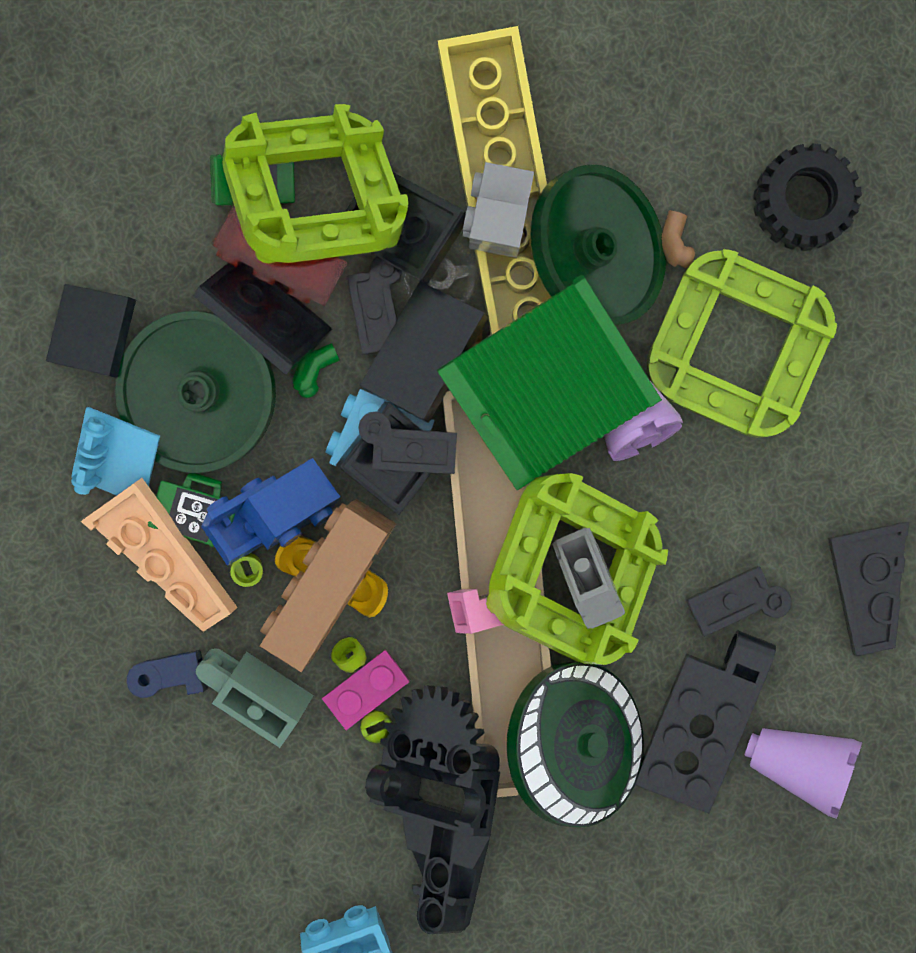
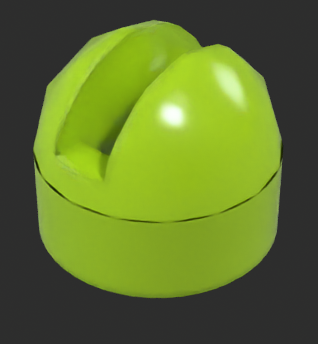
M249 553L233 562L230 567L233 581L243 587L257 584L263 574V566L259 557ZM242 561L249 562L253 574L246 575Z
M353 637L340 640L331 652L332 661L346 673L356 672L360 666L363 667L367 659L364 647ZM350 652H353V655L350 658L346 656Z
M373 710L364 716L360 724V730L367 741L380 743L381 739L388 738L390 733L386 728L372 734H368L366 728L374 726L383 720L384 722L391 723L392 720L388 714L380 710Z

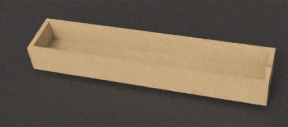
M447 391L443 397L446 432H457L455 474L450 475L461 589H477L478 596L489 594V582L519 500L529 484L519 490L515 489L451 391ZM541 568L535 588L541 590L540 595L544 596ZM500 625L472 634L466 633L473 713H478L479 715L474 725L475 729H484L485 732L476 742L477 744H490L497 750L500 758V778L497 797L518 795L511 778L507 759V732L511 714L524 688L540 672L551 667L548 647L509 629L505 625Z

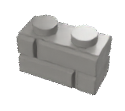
M583 528L555 540L552 543L575 606L587 629H593L625 614L591 529Z

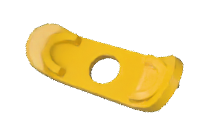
M300 536L286 547L280 545L275 555L277 568L295 577L300 571L305 573L308 566L302 562L316 541ZM368 570L349 600L348 605L369 618L375 617L386 603L388 595L387 583L381 577Z

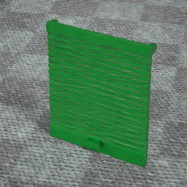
M584 275L576 277L570 286L437 369V372L516 490L529 484L536 477H540L542 473H546L557 464H561L563 460H567L584 447L596 442L598 438H602L613 429H617L619 425H623L634 416H638L640 412L662 401Z

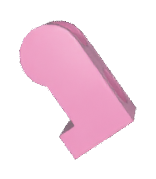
M461 589L447 593L456 633L472 634L504 625L487 608L486 599L488 594L478 596L477 589Z

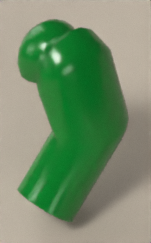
M332 343L312 351L297 365L292 383L293 388L298 390V394L301 397L310 398L315 396L319 390L316 381L320 370L340 361Z

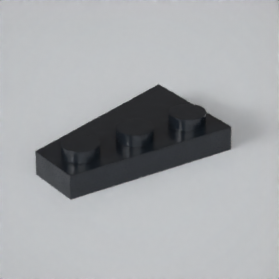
M901 522L828 538L854 656L896 647L901 602L899 595L901 577L905 566L904 549L906 536H908L909 522Z

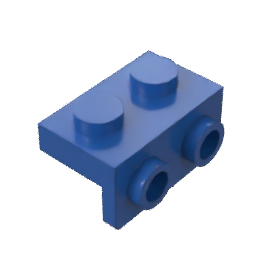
M275 476L265 481H262L261 478H256L241 488L240 492L242 494L231 500L227 496L222 497L206 509L208 513L201 527L227 566L263 546V543L240 510L247 497L277 480ZM235 513L233 522L231 523L228 517Z

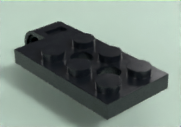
M737 630L725 655L723 668L686 653L642 759L641 769L635 785L709 814L772 665L776 645ZM698 715H706L712 719L713 726L705 734H696L690 729L691 720ZM684 751L694 753L698 758L696 766L691 770L679 769L675 765V759L678 754Z

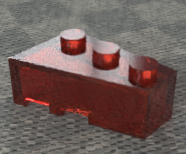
M233 202L211 242L214 247L218 248L217 257L236 267L240 261L254 268L253 276L270 285H274L276 280L290 287L287 292L288 294L307 304L312 299L325 306L348 263L340 256L293 263L274 262L267 264L259 261L255 251L244 238Z

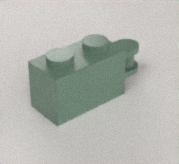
M211 649L206 653L204 661L200 662L196 668L198 679L219 693L213 701V705L279 748L292 732L314 696L247 651L239 662L220 649Z

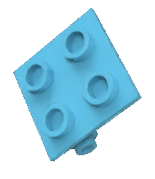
M87 407L71 476L74 491L78 494L86 495L90 493L91 489L97 487L117 496L141 478L149 486L160 435Z

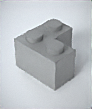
M485 162L483 173L475 172L471 196L477 197L476 207L467 206L463 226V237L469 238V249L517 258L534 171Z

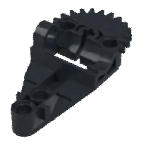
M429 685L424 686V691L422 689H413L412 699L410 697H402L400 700L403 710L400 708H393L391 710L396 723L385 722L384 727L390 734L388 738L380 740V744L385 746L382 762L380 765L373 767L369 772L365 789L371 803L384 806V811L403 816L407 850L413 852L423 877L422 884H412L413 893L420 895L417 910V920L420 928L427 934L460 933L469 926L491 836L500 778V758L497 750L492 745L477 744L476 740L485 732L484 729H473V725L479 718L478 713L467 714L471 703L468 700L459 701L460 693L458 691H449L448 693V687L437 686L435 690V686ZM389 777L388 789L384 792V785ZM421 778L462 788L465 795L463 810L460 811L423 800L419 795Z

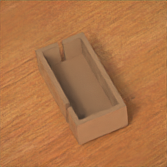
M357 498L348 505L342 503L339 508L336 507L324 526V529L329 531L326 539L321 537L318 542H315L302 562L308 566L305 573L300 571L296 577L294 576L281 597L287 601L284 606L280 604L275 611H272L262 626L260 632L266 636L260 647L302 672L315 657L374 562L372 560L374 555L379 554L397 524Z

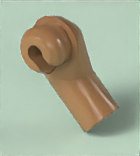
M670 210L668 211L662 231L664 255L667 262L672 266L680 265L683 268H688L694 260L695 251L692 247L684 246V242L681 239L687 215Z

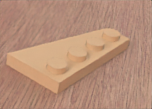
M143 478L136 481L81 521L91 531L96 528L109 540L106 545L117 555L123 553L139 567L136 572L147 582L150 580L154 581L166 591L165 598L203 632L238 608L188 539L180 533L169 513ZM151 521L158 529L148 527V522Z

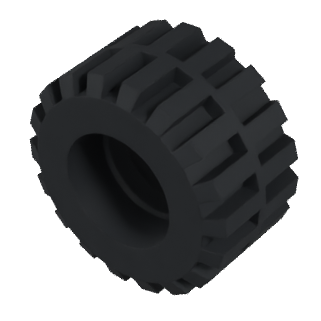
M812 143L809 147H804V144L794 146L792 150L788 151L786 149L766 167L757 181L758 187L754 190L753 200H756L757 205L753 209L755 217L760 216L762 220L759 226L763 232L768 230L772 234L770 237L775 243L782 241L785 243L784 247L791 250L795 247H800L801 251H808L814 247L820 248L827 245L851 226L854 222L852 220L853 216L859 212L861 204L857 203V199L862 196L861 187H856L855 181L859 179L856 170L850 173L846 167L851 163L846 157H843L841 160L835 156L837 150L831 147L826 151L821 150V144ZM808 176L822 184L828 196V207L822 217L808 220L792 212L785 197L786 185L792 178Z

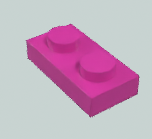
M385 649L322 697V700L344 729L347 730L408 684L410 680Z

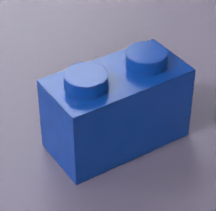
M312 458L247 497L240 512L265 548L269 550L278 543L282 547L288 546L303 534L301 529L310 523L317 527L326 522L333 513L332 509L339 500L340 495Z

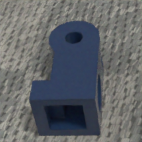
M201 650L146 660L133 666L127 675L129 691L137 697L148 698L159 693L163 688L185 684L187 695L204 692L208 689V685L200 681L196 675V668L203 661Z

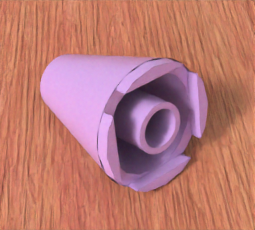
M653 383L652 385L662 401L640 412L638 416H634L623 425H619L617 429H613L610 433L604 435L608 453L613 461L636 456L639 454L637 449L650 443L653 448L681 429L683 421L680 414Z
M762 728L760 736L752 733L745 756L752 758L751 768L827 816L837 819L862 742L848 738Z

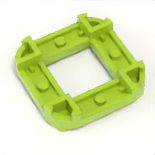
M335 104L333 115L265 123L259 122L257 113L242 117L241 124L236 126L225 138L222 162L244 238L255 251L259 261L267 264L309 261L376 252L394 247L398 243L408 209L407 194L400 195L382 144L384 129L378 120L372 123L368 119L350 112V105ZM342 157L359 210L290 219L288 210L281 207L268 165Z
M723 249L706 253L692 262L679 282L648 354V378L662 395L675 405L750 437L764 438L777 435L792 426L801 414L799 411L830 340L836 334L837 323H835L832 306L825 297L826 294L814 285L809 287L738 256L736 251ZM719 294L791 325L760 396L690 366L691 357Z
M567 473L536 477L524 490L493 569L489 582V594L486 599L487 608L509 629L577 662L594 665L613 663L625 653H632L639 640L632 637V633L656 565H666L668 549H662L661 536L655 525L658 520L648 511L638 512L583 483V477L580 475ZM559 520L579 530L590 528L594 538L616 549L609 573L625 610V614L593 629H587L580 614L540 595L541 590L535 588Z

